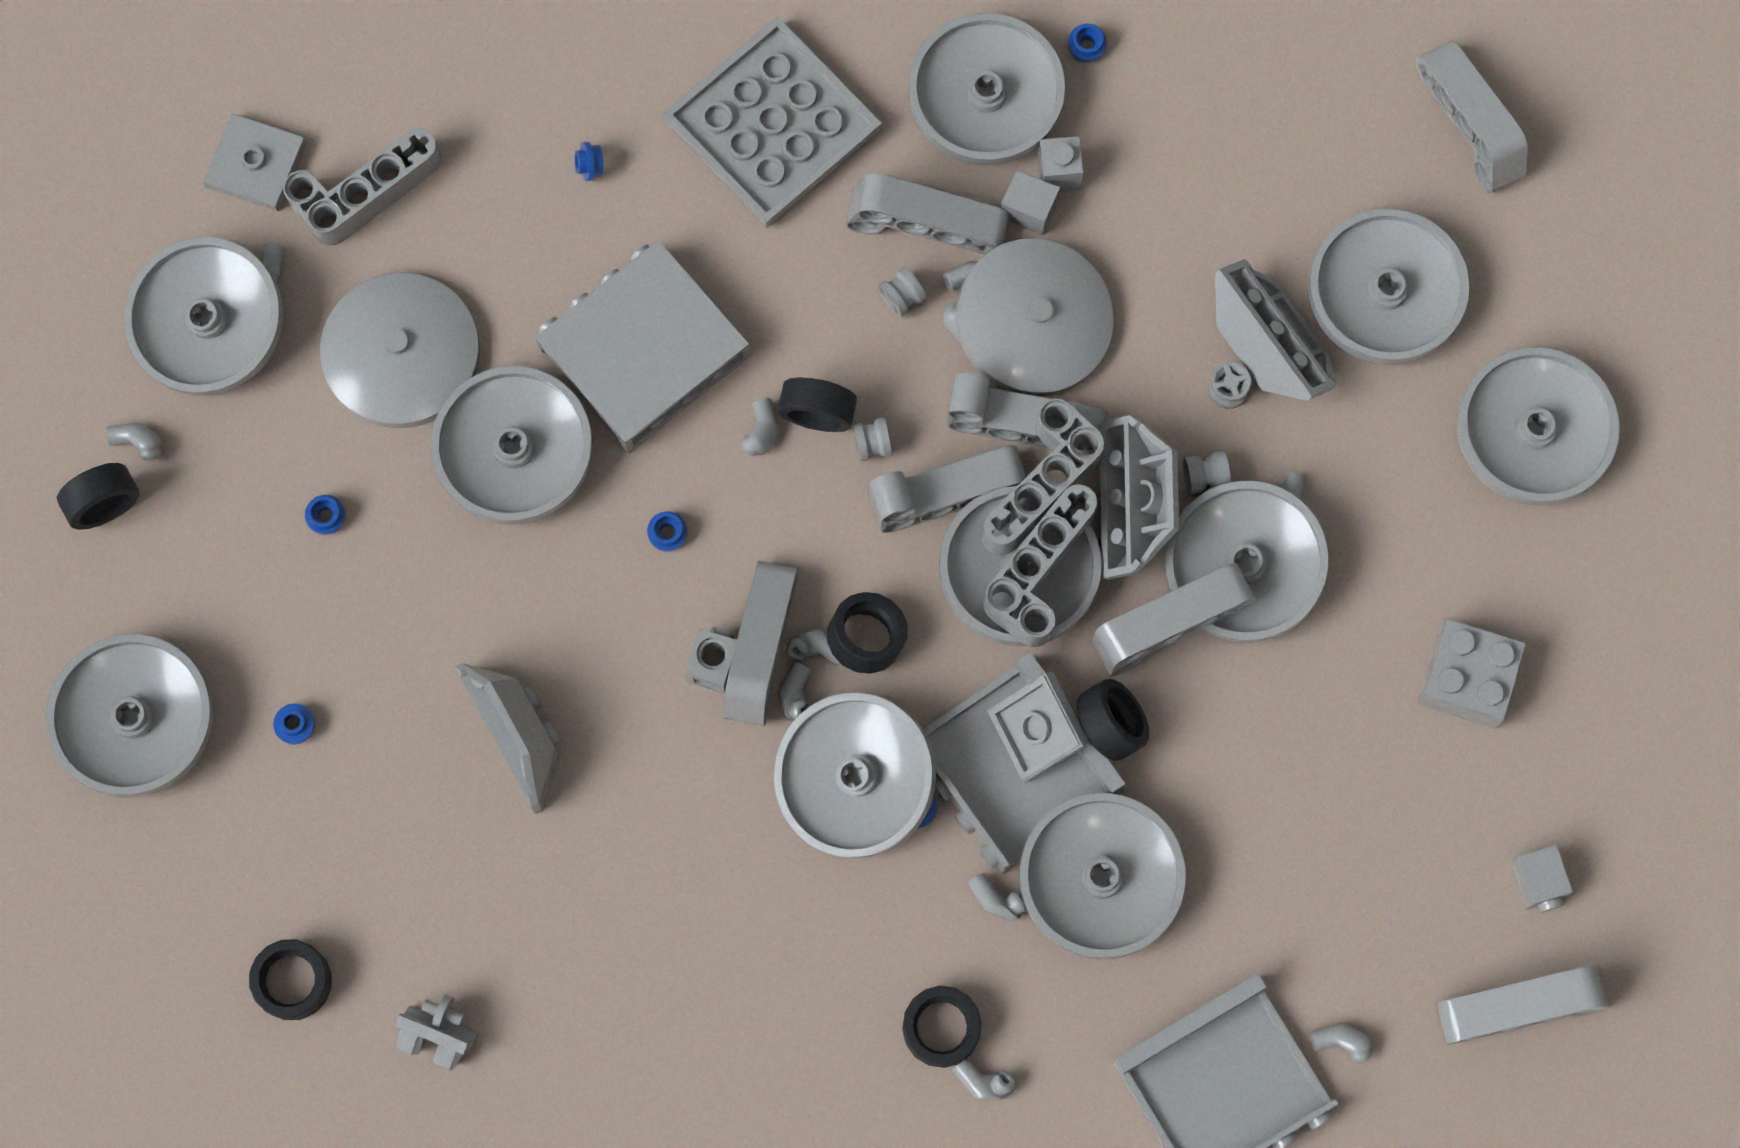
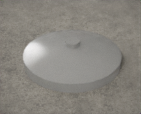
M995 13L966 15L941 26L920 47L914 58L909 76L910 107L913 117L924 136L945 154L957 160L978 165L1007 163L1034 151L1039 147L1040 139H1047L1054 130L1060 118L1065 97L1063 68L1056 51L1049 41L1027 23L1007 15Z
M1376 209L1348 218L1327 235L1321 243L1311 266L1308 284L1309 298L1318 324L1338 347L1365 361L1378 364H1402L1428 356L1440 348L1452 336L1467 307L1469 275L1459 248L1438 225L1412 212L1398 209Z
M196 237L182 240L154 255L135 277L126 299L124 311L126 338L131 352L139 365L152 378L166 387L190 395L206 396L224 393L237 388L254 377L272 356L278 344L283 325L282 298L278 285L269 269L260 259L241 245L215 237Z
M1036 238L1019 239L992 249L968 273L957 298L956 328L965 354L984 377L1010 392L1032 396H1046L1070 389L1084 380L1097 367L1104 357L1112 337L1114 323L1113 307L1108 289L1100 274L1078 252L1051 240Z
M390 273L371 278L359 284L336 304L323 329L320 358L324 376L331 390L341 404L351 413L362 420L378 426L410 428L436 420L438 412L450 394L466 380L476 375L480 360V341L469 309L450 288L437 280L423 275Z
M1530 347L1506 352L1488 362L1478 371L1461 398L1457 413L1456 429L1463 457L1470 469L1483 484L1509 500L1541 506L1571 500L1587 491L1600 479L1611 464L1616 453L1620 423L1617 407L1611 392L1592 368L1567 353L1549 348Z
M521 366L493 368L483 371L462 383L450 394L438 412L431 438V454L435 471L442 486L454 502L468 513L480 519L508 525L540 520L568 503L582 486L589 471L593 453L591 427L587 414L577 396L554 376L537 369Z
M1236 481L1219 485L1204 492L1194 499L1180 514L1179 530L1167 542L1165 554L1166 575L1170 590L1173 591L1224 566L1237 563L1256 600L1242 610L1202 628V630L1228 641L1241 643L1261 642L1276 638L1292 630L1315 608L1327 580L1328 548L1325 535L1315 515L1295 495L1283 488L1265 482Z
M1010 486L984 493L968 503L956 515L948 527L942 542L939 558V576L942 590L949 606L969 629L983 638L996 643L1010 646H1027L990 619L984 609V598L989 583L1023 543L1022 541L1008 554L996 555L989 552L982 542L985 519L1017 487ZM1022 498L1018 502L1025 511L1031 512L1039 508L1038 502L1033 498ZM1071 505L1068 517L1066 518L1069 523L1077 511L1073 505ZM1010 516L1009 523L1002 530L999 531L995 528L993 535L996 537L1001 534L1007 536L1009 526L1014 521ZM1090 525L1034 593L1036 597L1053 610L1055 615V625L1049 641L1060 637L1072 629L1087 613L1096 596L1101 577V554L1097 538ZM1047 531L1042 534L1043 540L1050 545H1058L1063 542L1062 536L1055 531ZM1025 561L1017 565L1018 571L1025 576H1034L1039 572L1037 566L1032 562ZM999 592L992 596L993 602L999 607L1006 608L1014 603L1013 598L1005 592ZM1030 617L1024 621L1026 627L1032 632H1041L1046 629L1045 622L1038 617Z
M124 634L108 637L93 643L79 652L58 675L50 692L46 710L48 739L56 758L63 768L77 781L96 792L125 798L141 797L156 793L173 785L187 774L202 755L210 737L213 722L211 693L198 667L185 653L174 645L162 639L141 634Z
M866 693L837 694L822 699L808 707L792 722L783 736L774 765L775 794L787 823L809 845L825 853L841 857L864 858L887 852L904 842L924 820L932 803L936 786L934 753L929 739L920 724L901 706L885 698Z
M1112 793L1084 794L1064 801L1049 811L1037 823L1028 837L1019 870V884L1025 908L1040 932L1055 945L1067 952L1098 960L1129 956L1143 950L1156 941L1174 920L1183 900L1186 883V868L1182 850L1167 823L1156 812L1141 802Z

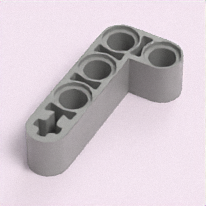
M1450 41L1416 57V67L1422 81L1474 150V170L1484 190L1490 193L1526 176L1528 146L1523 131L1459 45L1454 41Z
M421 128L413 129L328 192L313 174L304 170L289 174L284 181L283 192L295 214L313 236L322 244L328 246L336 245L435 172L440 165L441 154L434 136L429 131ZM421 149L426 154L421 155L417 150ZM403 160H406L408 168L405 167ZM389 170L399 171L398 176L393 180L385 181L381 179L382 175ZM305 188L313 189L309 197L305 199L295 198L300 190ZM364 193L368 195L367 199L360 204L350 203L351 199L357 194ZM324 218H337L332 226L328 228L319 227L320 222Z
M872 173L865 175L853 187L846 226L852 231L863 234H877L885 227H889L973 252L987 254L992 249L1004 244L1009 213L1002 208L889 175Z
M957 373L953 382L947 426L952 430L962 433L1048 447L1037 435L1036 424L1041 406L1050 398L990 388V380L982 375ZM1068 402L1098 430L1099 423L1106 421L1107 413L1105 410L1091 405ZM1052 415L1045 419L1047 425L1052 428H1062L1066 425L1059 416ZM1081 442L1074 446L1078 453H1095L1094 448L1088 443Z
M1050 399L1043 403L1039 410L1036 432L1052 452L985 519L982 542L984 547L992 554L1004 555L1014 550L1031 533L1060 495L1069 486L1080 484L1100 462L1104 448L1102 434L1065 400ZM1052 415L1059 416L1066 425L1062 428H1052L1047 425L1045 419ZM1085 442L1094 448L1095 453L1084 456L1079 454L1074 446ZM1051 470H1060L1067 476V480L1059 484L1053 483L1046 474ZM1022 498H1033L1038 502L1039 508L1031 512L1025 511L1018 502ZM1011 516L1014 521L1009 526L1008 535L994 536V529L1002 530L1009 523Z
M1011 445L907 478L904 477L901 471L881 475L869 482V497L881 532L890 533L960 511L968 503L984 493L1003 487L1018 486L1027 475L1017 447Z
M1076 484L1069 486L1060 495L986 589L984 598L986 614L995 623L1029 647H1039L1049 641L1055 625L1053 610L1036 597L1034 593L1090 525L1094 517L1097 498L1091 488L1085 485ZM1079 502L1084 504V510H1077L1069 523L1066 518L1068 517L1071 505L1076 506ZM1047 531H1055L1062 536L1063 542L1058 545H1050L1043 540L1042 534ZM1025 561L1032 562L1037 566L1039 572L1034 576H1025L1018 571L1017 565ZM999 592H1005L1013 598L1014 603L1006 608L999 607L993 602L992 596ZM1030 617H1038L1045 622L1046 629L1041 632H1032L1026 627L1024 621Z
M764 561L757 562L728 674L724 701V719L765 726L771 700L772 681L794 596L798 568Z
M1232 563L1106 622L1096 629L1092 642L1110 677H1113L1137 666L1143 661L1145 655L1242 610L1256 599L1237 563Z
M1597 965L1571 969L1436 1003L1447 1045L1568 1016H1581L1611 1008L1602 973Z

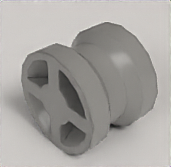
M905 267L896 272V278L890 282L883 281L878 285L882 298L899 317L907 314L908 307L913 303H922L927 297L918 280Z
M1227 362L1218 366L1213 372L1208 388L1212 401L1217 406L1225 409H1233L1242 405L1247 398L1251 386V376L1248 370L1235 362ZM1222 388L1230 390L1232 394H1230V392L1226 391L1225 389L1222 390Z
M885 417L876 418L873 423L864 424L861 421L853 423L860 462L867 461L872 455L877 454L883 457L892 456Z

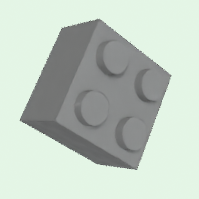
M1446 619L1438 630L1417 705L1496 729L1505 719L1526 643Z

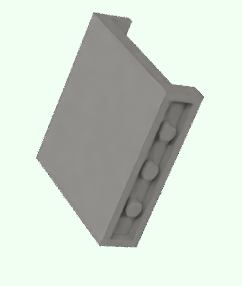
M659 240L651 246L647 244L640 247L631 256V262L621 270L613 269L601 279L598 288L589 295L587 293L579 295L570 304L569 311L558 319L553 317L546 321L539 328V334L535 337L539 350L542 353H547L617 436L618 442L627 453H630L751 356L749 343Z
M1031 652L1016 661L1015 667L923 729L929 739L935 757V791L944 802L949 799L959 811L954 816L967 835L974 832L982 843L978 850L991 869L998 866L1003 874L1021 861L1025 844L1032 830L1054 807L1064 801L1084 794H1119L1123 791L1126 784L1108 758L1096 750L1091 742L1088 746L1038 777L1023 783L987 710L1045 673Z
M1258 973L1113 1060L1112 1063L1163 1148H1267L1270 1145L1273 1148H1283L1297 1140L1293 1131L1307 1123L1311 1130L1333 1118L1329 1110L1338 1105L1336 1099L1331 1100L1264 992L1267 987Z

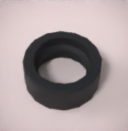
M803 377L790 378L783 383L778 414L783 419L808 429L825 432H844L851 429L857 396L851 390L829 381Z
M117 462L99 465L77 475L60 489L56 498L70 527L84 530L101 526L119 517L136 503L140 494L127 467Z
M861 592L850 595L839 604L827 628V643L832 655L844 667L854 672L872 674L885 670L896 661L907 640L908 624L902 610L891 599L879 593ZM863 614L880 620L890 635L888 646L878 652L865 651L855 646L848 639L844 630L847 619L853 615Z
M1105 679L1084 691L1078 697L1076 711L1080 725L1086 737L1103 756L1113 761H1118L1146 746L1149 740V725L1146 715L1137 699L1122 683L1114 679Z
M297 939L279 940L266 946L255 957L249 971V988L254 1001L266 1013L282 1020H301L315 1014L325 1004L331 991L332 973L327 960L313 946ZM285 956H298L305 959L312 966L315 974V984L311 993L303 1001L296 1004H283L276 1001L270 995L266 986L270 967L278 959Z
M936 986L923 990L911 1000L904 1013L902 1031L906 1046L915 1058L928 1066L946 1068L961 1063L972 1054L980 1039L982 1022L977 1006L968 995L953 987ZM939 1002L950 1003L957 1007L964 1015L967 1025L966 1035L961 1044L952 1050L944 1052L935 1051L927 1047L919 1038L917 1030L918 1018L922 1011L931 1004Z

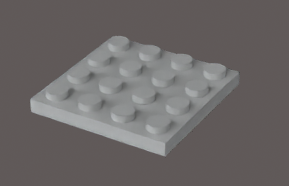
M778 16L662 113L663 121L766 228L882 129V123Z

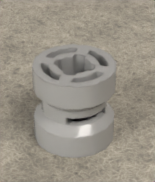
M1224 450L1211 452L1208 457H1204V461L1197 455L1184 456V476L1190 496L1203 494L1206 486L1212 489L1231 482L1228 459Z

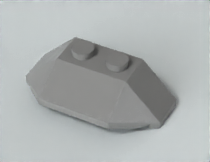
M1245 259L1223 267L1215 273L1217 329L1262 391L1309 401L1331 391L1336 386L1335 378L1332 377V364L1328 350L1280 286L1264 274L1253 270L1252 265Z
M1132 415L1099 423V432L1104 439V448L1100 459L1102 579L1105 580L1139 573L1179 530L1177 450Z
M464 663L455 666L530 807L535 814L543 811L559 759V754L554 745L561 741L551 722L548 720L542 724L535 710L542 706L531 686L529 685L523 689L517 678Z

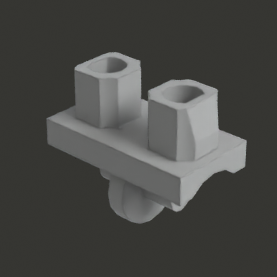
M444 995L439 1004L426 999L421 1010L409 1006L404 1014L400 1013L395 1023V1027L400 1028L397 1049L409 1054L418 1055L422 1051L425 1040L439 1044L433 1062L448 1070H453L463 1055L474 1046L478 1034L460 1027L464 1015L452 1010L454 997Z

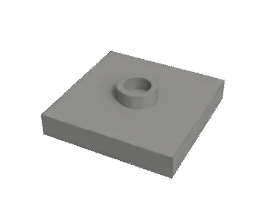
M232 113L203 180V184L206 188L278 211L285 195L283 192L284 181L289 174L295 171L306 145V140L302 136Z
M1053 671L1044 673L987 710L1023 783L1033 780L1090 744Z

